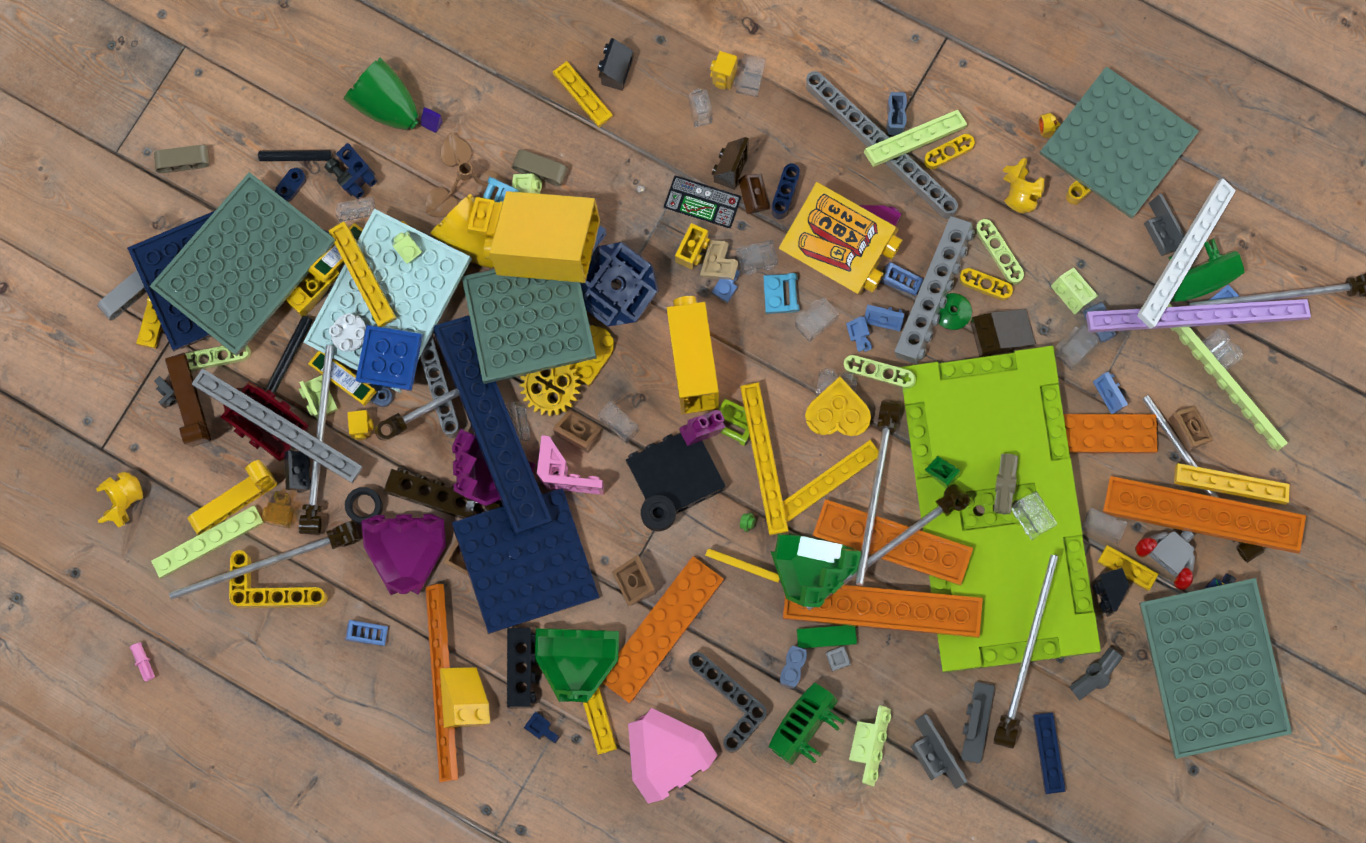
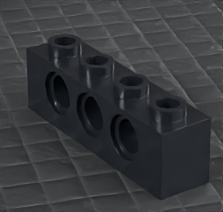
M507 628L508 709L532 708V704L536 703V693L532 692V684L536 683V673L532 672V664H536L535 652H532V645L536 643V633H532L531 628ZM525 644L527 650L522 654L517 653L518 645ZM521 663L527 665L524 673H518L516 670L517 666ZM520 683L527 685V689L523 693H518L516 690L517 685Z

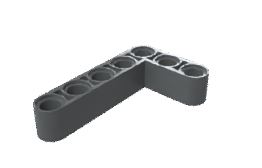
M695 652L689 657L690 668L744 714L723 741L726 751L730 753L737 752L764 721L767 712L766 708L704 654ZM695 657H700L703 660V664L695 667L692 664V660ZM709 670H716L718 677L711 680L707 677V673ZM729 682L733 685V690L731 692H724L722 685ZM740 695H745L748 698L746 705L738 704L737 698ZM753 709H762L763 716L755 718L752 715ZM742 723L750 725L751 729L748 733H742L739 730V726ZM730 738L736 739L738 742L737 747L729 748L726 744L727 740Z

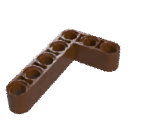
M181 353L165 358L184 423V427L179 428L183 443L194 447L211 442L196 387L192 385L194 379L186 354Z

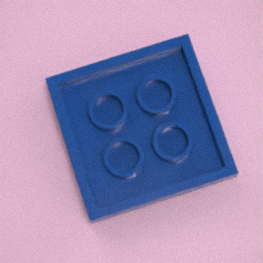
M367 325L355 381L412 391L423 335Z

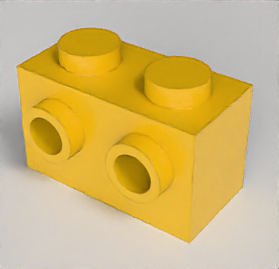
M719 51L717 59H713L710 67V77H712L715 87L722 90L725 88L731 89L737 71V56Z
M691 223L675 254V262L693 270L695 265L698 266L702 258L700 253L702 249L707 248L710 242L708 230Z

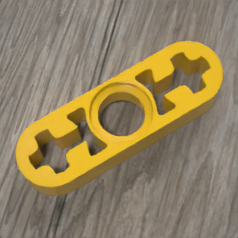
M963 134L927 152L924 164L929 169H936L970 152L974 147L975 140L971 135ZM963 140H965L966 142L969 141V147L963 145L960 147L959 152L958 146L962 145ZM951 147L955 153L952 156H947L944 153V149ZM940 152L941 157L936 159V163H934L933 161L929 162L930 156H932V158H936L939 156Z
M971 268L962 270L959 276V281L963 286L1001 301L1008 300L1013 292V288L1009 283ZM967 274H971L972 279L969 282L965 281L966 277L964 276H967ZM977 276H978V277H980V278H979V280H978V282H977V286H976V285H974V284H975V280L977 279ZM981 281H990L991 287L989 289L982 288ZM995 283H996V284H998L997 287H996V288H998V289H996V290H995V293H994V292H992V290H993V288H994V286H995ZM1003 287L1007 288L1006 292L1008 293L1001 295L1000 290H1002Z

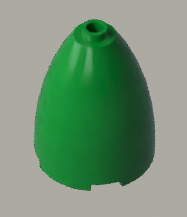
M381 58L378 61L375 60L362 73L353 85V89L350 88L343 100L363 115L389 127L402 130L410 128L413 130L419 123L417 120L419 117L417 108L408 89L394 70Z

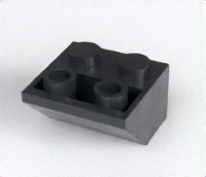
M611 38L609 44L606 43L604 47V60H600L598 65V71H600L599 78H601V85L623 91L634 58L633 50L616 39Z
M1123 568L1100 574L1094 580V592L1096 595L1099 594L1101 611L1103 614L1106 613L1107 617L1113 615L1118 610L1129 587Z

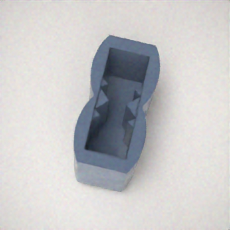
M891 92L889 95L886 126L889 135H898L905 130L907 97L904 92Z
M792 646L786 656V665L780 676L781 686L793 690L797 687L801 676V669L807 657L806 649Z

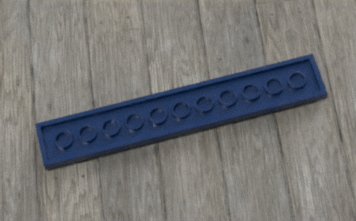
M470 316L435 325L434 334L514 534L517 535L550 524L552 519L496 381L487 384L483 383Z

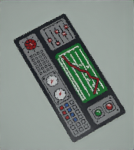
M675 175L663 207L730 229L741 196Z

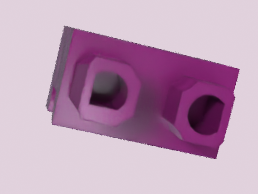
M715 410L689 419L686 425L679 428L687 446L717 436L725 428L723 423L724 417L721 411Z

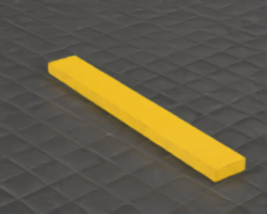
M759 382L740 386L769 536L788 533Z

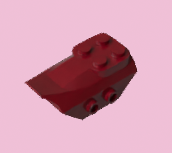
M250 381L245 387L237 388L240 392L307 432L309 425L290 410L291 406L283 400L281 402L275 399L276 395L270 390L264 391ZM223 405L224 413L221 418L235 428L234 432L241 438L244 436L249 438L250 441L248 443L257 450L261 447L279 462L285 460V451L295 450L289 444Z

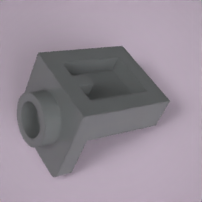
M159 376L154 382L158 385L156 389L164 397L158 403L164 408L171 407L177 401L175 392Z

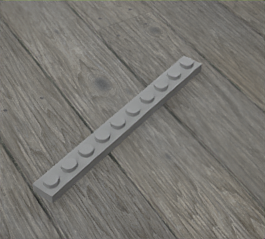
M203 368L193 381L192 385L350 483L353 484L362 471L363 467Z

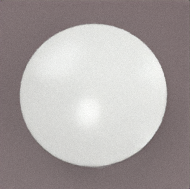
M347 313L339 317L329 329L333 344L339 350L345 352L358 349L363 344L366 325L359 316Z

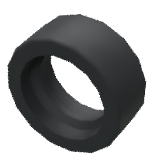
M359 487L347 495L345 511L355 523L362 525L361 521L381 515L383 503L380 496L373 489ZM368 495L374 500L375 509L371 515L360 517L354 513L353 502L358 496Z

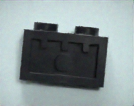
M285 451L286 490H297V493L310 490L309 457L300 451Z

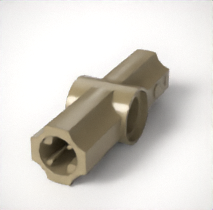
M1001 454L994 503V512L998 514H1011L1018 456L1013 454Z

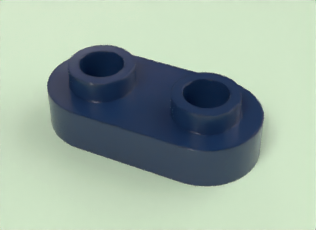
M299 168L290 169L277 185L275 192L284 200L290 202L306 182L304 172ZM297 174L298 178L293 179V175ZM283 189H287L285 194L281 193Z

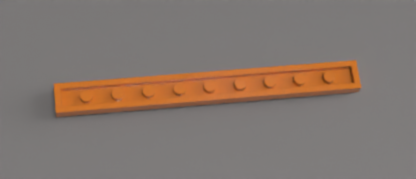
M435 584L425 588L439 782L458 780L455 729L454 727L444 728L440 668H450L444 584Z

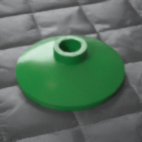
M956 293L947 294L946 305L939 312L940 319L938 324L948 330L961 329L969 323L972 316V307L964 296ZM955 307L957 312H951L950 308Z

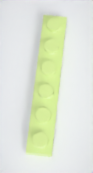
M955 110L865 148L864 154L871 165L875 167L966 128L967 123L960 112Z
M254 505L155 558L151 562L159 578L162 579L264 524V521Z

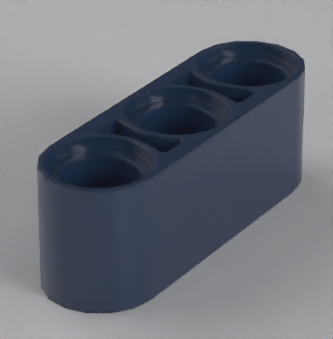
M787 164L783 169L772 202V215L776 219H784L788 215L800 176V169L796 164ZM791 171L794 172L796 176L789 177L787 176V173ZM786 188L789 189L791 192L789 194H783L781 190ZM780 205L783 206L785 210L779 212L775 208Z

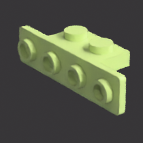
M881 705L878 707L875 724L857 721L849 757L850 761L866 764L862 783L869 786H875V782L878 779L879 763L883 757L882 749L887 738V726L891 720V709Z

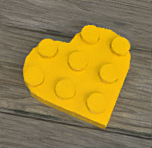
M594 325L590 326L596 359L574 363L571 370L578 369L574 375L580 376L581 379L579 381L588 387L594 382L614 350V341L611 334L606 329Z
M840 376L811 401L805 412L806 423L810 430L821 435H830L838 430L843 435L858 436L866 431L871 420L870 410L865 402Z

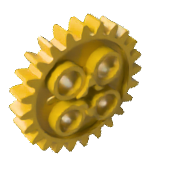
M573 364L551 369L549 377H544L543 371L520 376L522 380H525L524 383L519 384V386L525 389L520 392V394L526 395L523 401H530L528 407L535 406L534 412L536 413L541 409V415H545L546 411H548L549 416L553 415V411H555L556 415H560V409L566 413V406L573 408L571 401H578L574 397L575 394H581V392L576 390L577 387L582 386L576 382L581 377L574 375L578 369L571 370ZM539 376L545 381L551 382L554 386L565 391V394L563 395L555 389L549 388L548 385L540 382L536 377ZM562 377H566L568 380L567 385L561 387L559 384V380ZM536 384L542 386V390L538 394L534 393V386ZM553 393L558 395L556 403L550 402V396Z

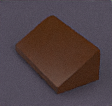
M748 174L741 177L739 185L747 214L769 210L761 174Z

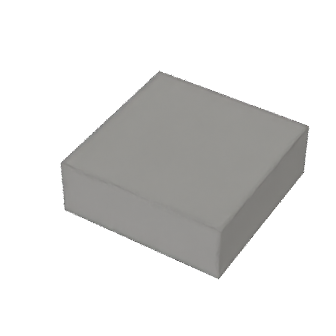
M844 646L826 652L832 672L851 665Z

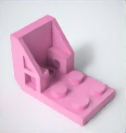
M541 436L537 475L546 489L558 490L563 488L564 491L604 495V483L599 477L588 476V479L580 478V475L569 474V477H567L568 467L565 459L549 436Z

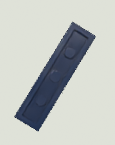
M1053 712L1033 715L1045 794L1066 792Z

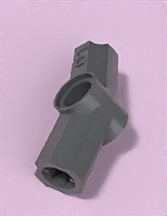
M1108 648L1098 663H1093L1086 669V675L1069 686L1079 701L1096 688L1103 689L1109 685L1111 680L1109 675L1119 664L1122 656L1114 649Z

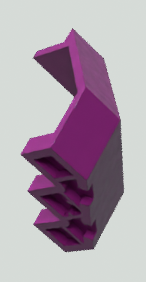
M460 429L452 445V453H455L456 459L453 461V475L456 476L457 482L454 484V491L487 506L500 500L499 494L475 435ZM528 461L533 472L536 464Z
M398 514L396 518H385V515H376L361 521L364 549L390 595L396 593L408 594L410 591L418 595L446 546L444 519L433 514H424L421 518H412V514Z

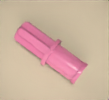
M139 642L130 646L136 661L135 666H138L143 680L146 682L154 679L155 675L149 663L150 658H147L142 643Z

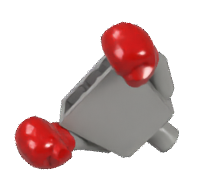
M1174 531L1171 533L1162 532L1149 538L1141 539L1135 547L1137 555L1139 557L1149 555L1175 577L1174 586L1176 588L1185 590L1192 584V572L1195 561L1194 547L1189 544L1194 537L1192 532L1183 531L1180 535Z

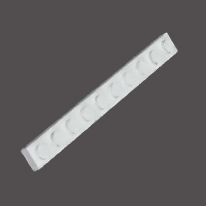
M1223 178L1217 181L1137 315L1149 328L1155 327L1236 191Z

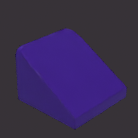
M424 107L421 126L436 133L443 123L441 115Z

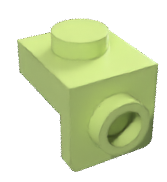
M408 231L404 234L401 232L393 238V247L406 264L422 253V250L410 237Z

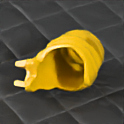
M1022 158L1015 166L1006 165L1003 169V172L1008 173L1004 180L1011 183L1009 194L1004 202L1018 213H1031L1038 205V198H1041L1044 192V178L1040 177L1034 183L1026 181L1025 176L1029 173L1028 169L1025 168L1027 164L1026 158Z
M127 472L118 473L116 481L108 477L95 488L97 492L104 490L113 504L111 509L105 511L103 516L97 520L98 523L113 521L118 528L125 525V522L130 520L126 509L133 502L143 499L139 480Z

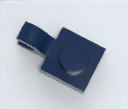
M537 712L532 715L524 726L527 731L539 740H541L543 735L553 743H556L560 738L549 729L552 724Z

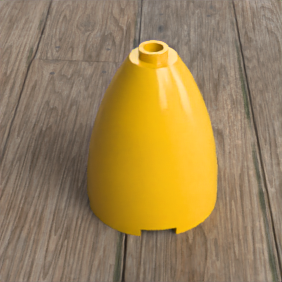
M470 193L447 214L430 234L438 241L472 258L470 262L483 267L493 268L492 260L485 259L484 243L486 237L490 235L482 236L467 232L475 198Z

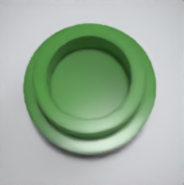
M744 513L741 517L740 528L744 529L745 532H749L755 526L756 519L752 513Z

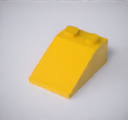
M440 668L444 728L479 727L490 724L489 703L477 668Z

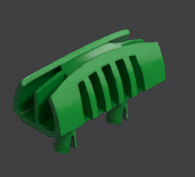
M1214 238L1210 239L1209 242H1205L1204 247L1209 256L1208 261L1193 266L1188 270L1170 302H1180L1201 297L1236 280L1245 273L1240 254L1237 251L1220 254Z
M814 682L786 714L768 747L790 765H793L800 754L816 763L817 761L811 753L820 757L821 752L810 746L808 742L823 722L832 726L836 731L840 730L834 721L843 725L844 720L831 712L838 700L831 692Z

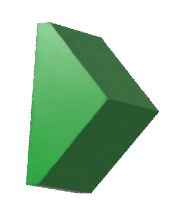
M939 456L925 469L945 489L960 477V470Z

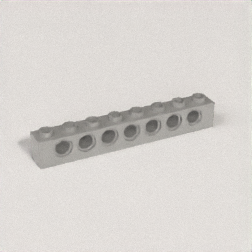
M950 216L894 351L897 358L917 365L920 359L923 360L926 353L925 346L927 342L930 343L933 336L932 329L939 322L940 309H944L947 302L946 295L953 288L954 281L952 280L955 274L958 275L961 264L959 263L961 258H965L968 247L966 246L968 241H972L975 230H973L971 222ZM955 238H961L957 243L952 242ZM949 254L954 255L950 260L945 259ZM942 271L948 272L945 276H938ZM935 288L941 289L935 294L931 292ZM927 305L934 306L931 310L928 311L924 309ZM920 322H926V323H927V324H926L924 327H922V328L917 327ZM913 339L920 340L916 345L910 344Z

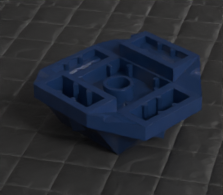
M623 242L597 246L592 253L586 282H580L586 310L607 327L638 322L659 292L653 264ZM617 279L622 282L620 289L615 286Z

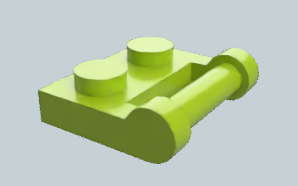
M724 399L719 409L724 417V421L745 430V432L741 435L725 427L720 433L739 441V444L745 446L750 435L744 407Z

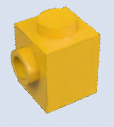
M368 411L347 412L349 435L351 438L365 440L366 437L371 436L374 425Z

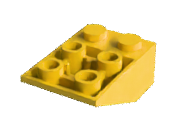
M335 270L322 282L309 272L285 302L301 317L303 315L306 316L319 303L340 273Z

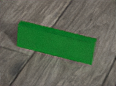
M843 625L796 630L798 647L802 649L857 645L855 626Z

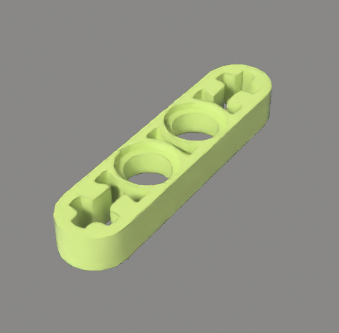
M988 219L980 220L976 226L977 235L1006 280L1012 285L1019 284L1024 277L1023 269L994 224ZM982 225H984L985 227H989L988 233L991 236L988 239H986L988 236L987 232L985 230L981 231ZM993 239L998 240L1000 247L992 248L990 241ZM1002 255H1007L1010 258L1008 264L1000 262ZM1012 264H1014V266L1012 267L1013 272L1019 273L1018 279H1016L1015 277L1011 278L1012 271L1009 267H1011Z
M246 345L244 348L246 352H243V356H240V354L235 356L233 354L234 358H232V353L224 346L185 354L190 362L189 366L192 372L202 368L207 369L245 361L250 357L251 350ZM221 351L228 353L225 360L218 359V354ZM202 355L209 356V361L206 364L199 362ZM193 357H195V362L197 364L196 366L193 362H191L194 361Z
M850 355L844 360V368L852 374L902 388H912L916 383L915 375L906 369L855 355ZM855 360L858 365H862V368L853 366L851 369L849 363ZM870 364L876 367L873 374L866 373V368ZM888 369L894 372L891 379L884 378V372ZM898 371L900 372L899 375L902 377H907V375H909L911 381H907L905 384V382L902 379L898 378Z

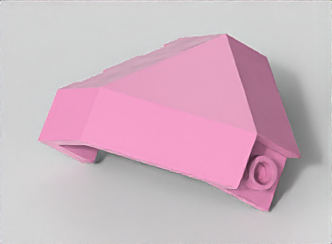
M653 708L637 721L628 723L632 780L648 804L668 797V791L675 786L681 788L693 779L691 776L701 769L704 772L717 757L716 752L703 732Z

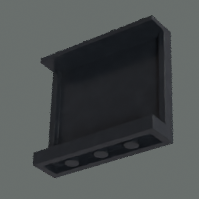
M681 432L674 436L673 434L667 435L662 439V442L658 444L651 443L645 447L646 450L640 453L635 451L629 454L628 459H626V464L629 466L645 500L654 495L666 496L673 502L676 514L726 490V486L703 441L687 446ZM661 508L654 509L653 516L655 518L663 517L664 511Z

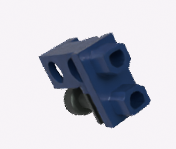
M346 143L336 155L344 162L348 169L346 171L340 169V163L336 158L330 159L324 168L328 173L336 175L338 184L350 196L360 199L365 193L361 187L365 183L369 187H373L378 180L367 163L349 143Z

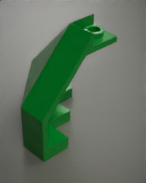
M791 533L789 535L778 534L775 551H770L786 599L803 607H820L825 603L824 599L831 593L834 594L844 584L843 581L849 575L853 576L858 571L861 551L843 544Z
M536 628L535 659L558 701L587 703L618 661L619 631Z

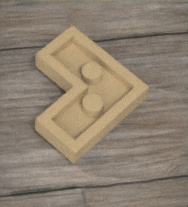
M710 240L700 276L711 279L734 280L739 262L735 259H725L729 245L727 242Z

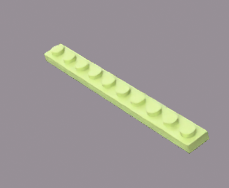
M1190 327L1170 328L1172 331L1177 332L1180 341L1184 345H1188L1192 350L1191 353L1194 358L1200 360L1205 365L1204 369L1206 372L1216 378L1218 386L1227 391L1230 400L1234 404H1238L1242 409L1241 412L1244 417L1254 423L1255 430L1265 436L1267 444L1272 449H1276L1278 452L1288 444Z

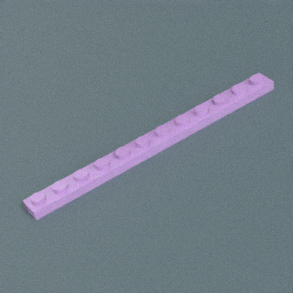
M1307 299L1166 307L1158 323L1153 328H1149L1137 317L1141 309L1093 311L1086 314L1089 333L1308 320L1311 317Z

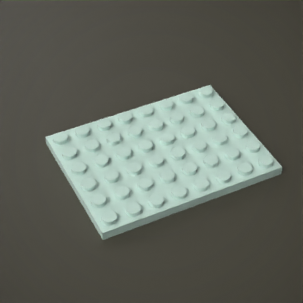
M374 209L357 240V244L396 316L395 320L382 328L422 334L420 357L434 331V326L440 320L472 258ZM407 231L422 250V253L408 264L393 247V238L399 233L403 232L404 234ZM345 264L303 343L325 353L326 345H333L332 358L358 370L363 344L351 352L341 351L333 344L329 329L339 317L347 313L359 316L366 326L378 327ZM391 388L399 393L402 391L401 389Z

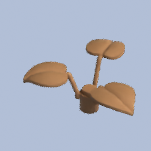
M452 132L445 138L440 156L442 162L448 167H453L457 164V178L449 193L442 187L434 188L428 193L426 197V213L432 217H445L458 204L457 199L451 195L454 193L460 180L466 181L473 177L475 182L479 184L477 193L481 198H483L489 184L487 182L489 176L508 184L501 175L493 171H484L480 176V180H478L475 176L476 174L472 172L473 167L471 163L468 162L472 154L470 146ZM495 186L490 198L491 200H494L499 187Z

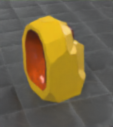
M1051 113L1042 114L1038 119L1040 135L1044 138L1052 137L1061 125L1059 119Z

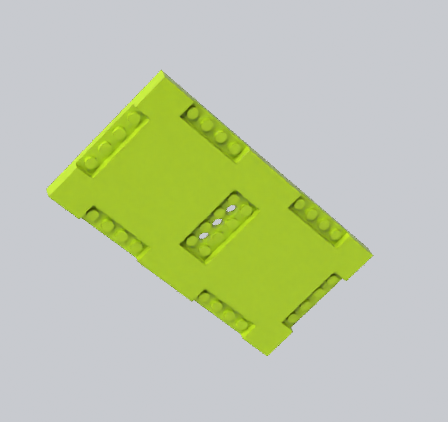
M1053 346L945 363L932 362L900 367L911 371L916 377V383L912 388H903L921 519L938 507L935 502L936 500L944 497L945 488L925 471L937 456L960 470V477L953 484L959 485L970 498V503L964 510H953L947 517L942 513L922 528L923 532L973 548L962 585L960 586L929 575L931 593L983 598L979 638L937 634L942 672L948 673L1022 662L1051 554L1058 556L1030 662L1100 653V642L1093 608ZM907 375V377L901 376V379L905 382V384L907 381H911L909 375ZM1001 454H1013L1018 456L1012 504L1015 501H1020L1023 504V509L1015 511L1011 507V514H997L993 511V506L996 499L995 487L997 474H999ZM975 507H983L985 513L982 516H976L973 513Z

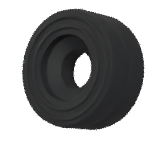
M654 495L647 498L642 504L641 519L650 530L664 531L674 523L676 518L675 506L666 496ZM661 508L664 511L663 517L655 518L653 516L654 509Z

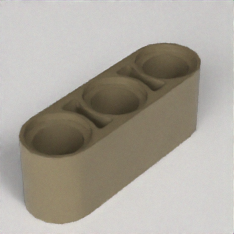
M195 145L155 151V171L158 173H170L206 168L209 166L208 147L205 145Z
M521 149L518 150L511 166L512 169L519 173L534 174L542 181L555 186L562 185L568 171V167L561 163Z

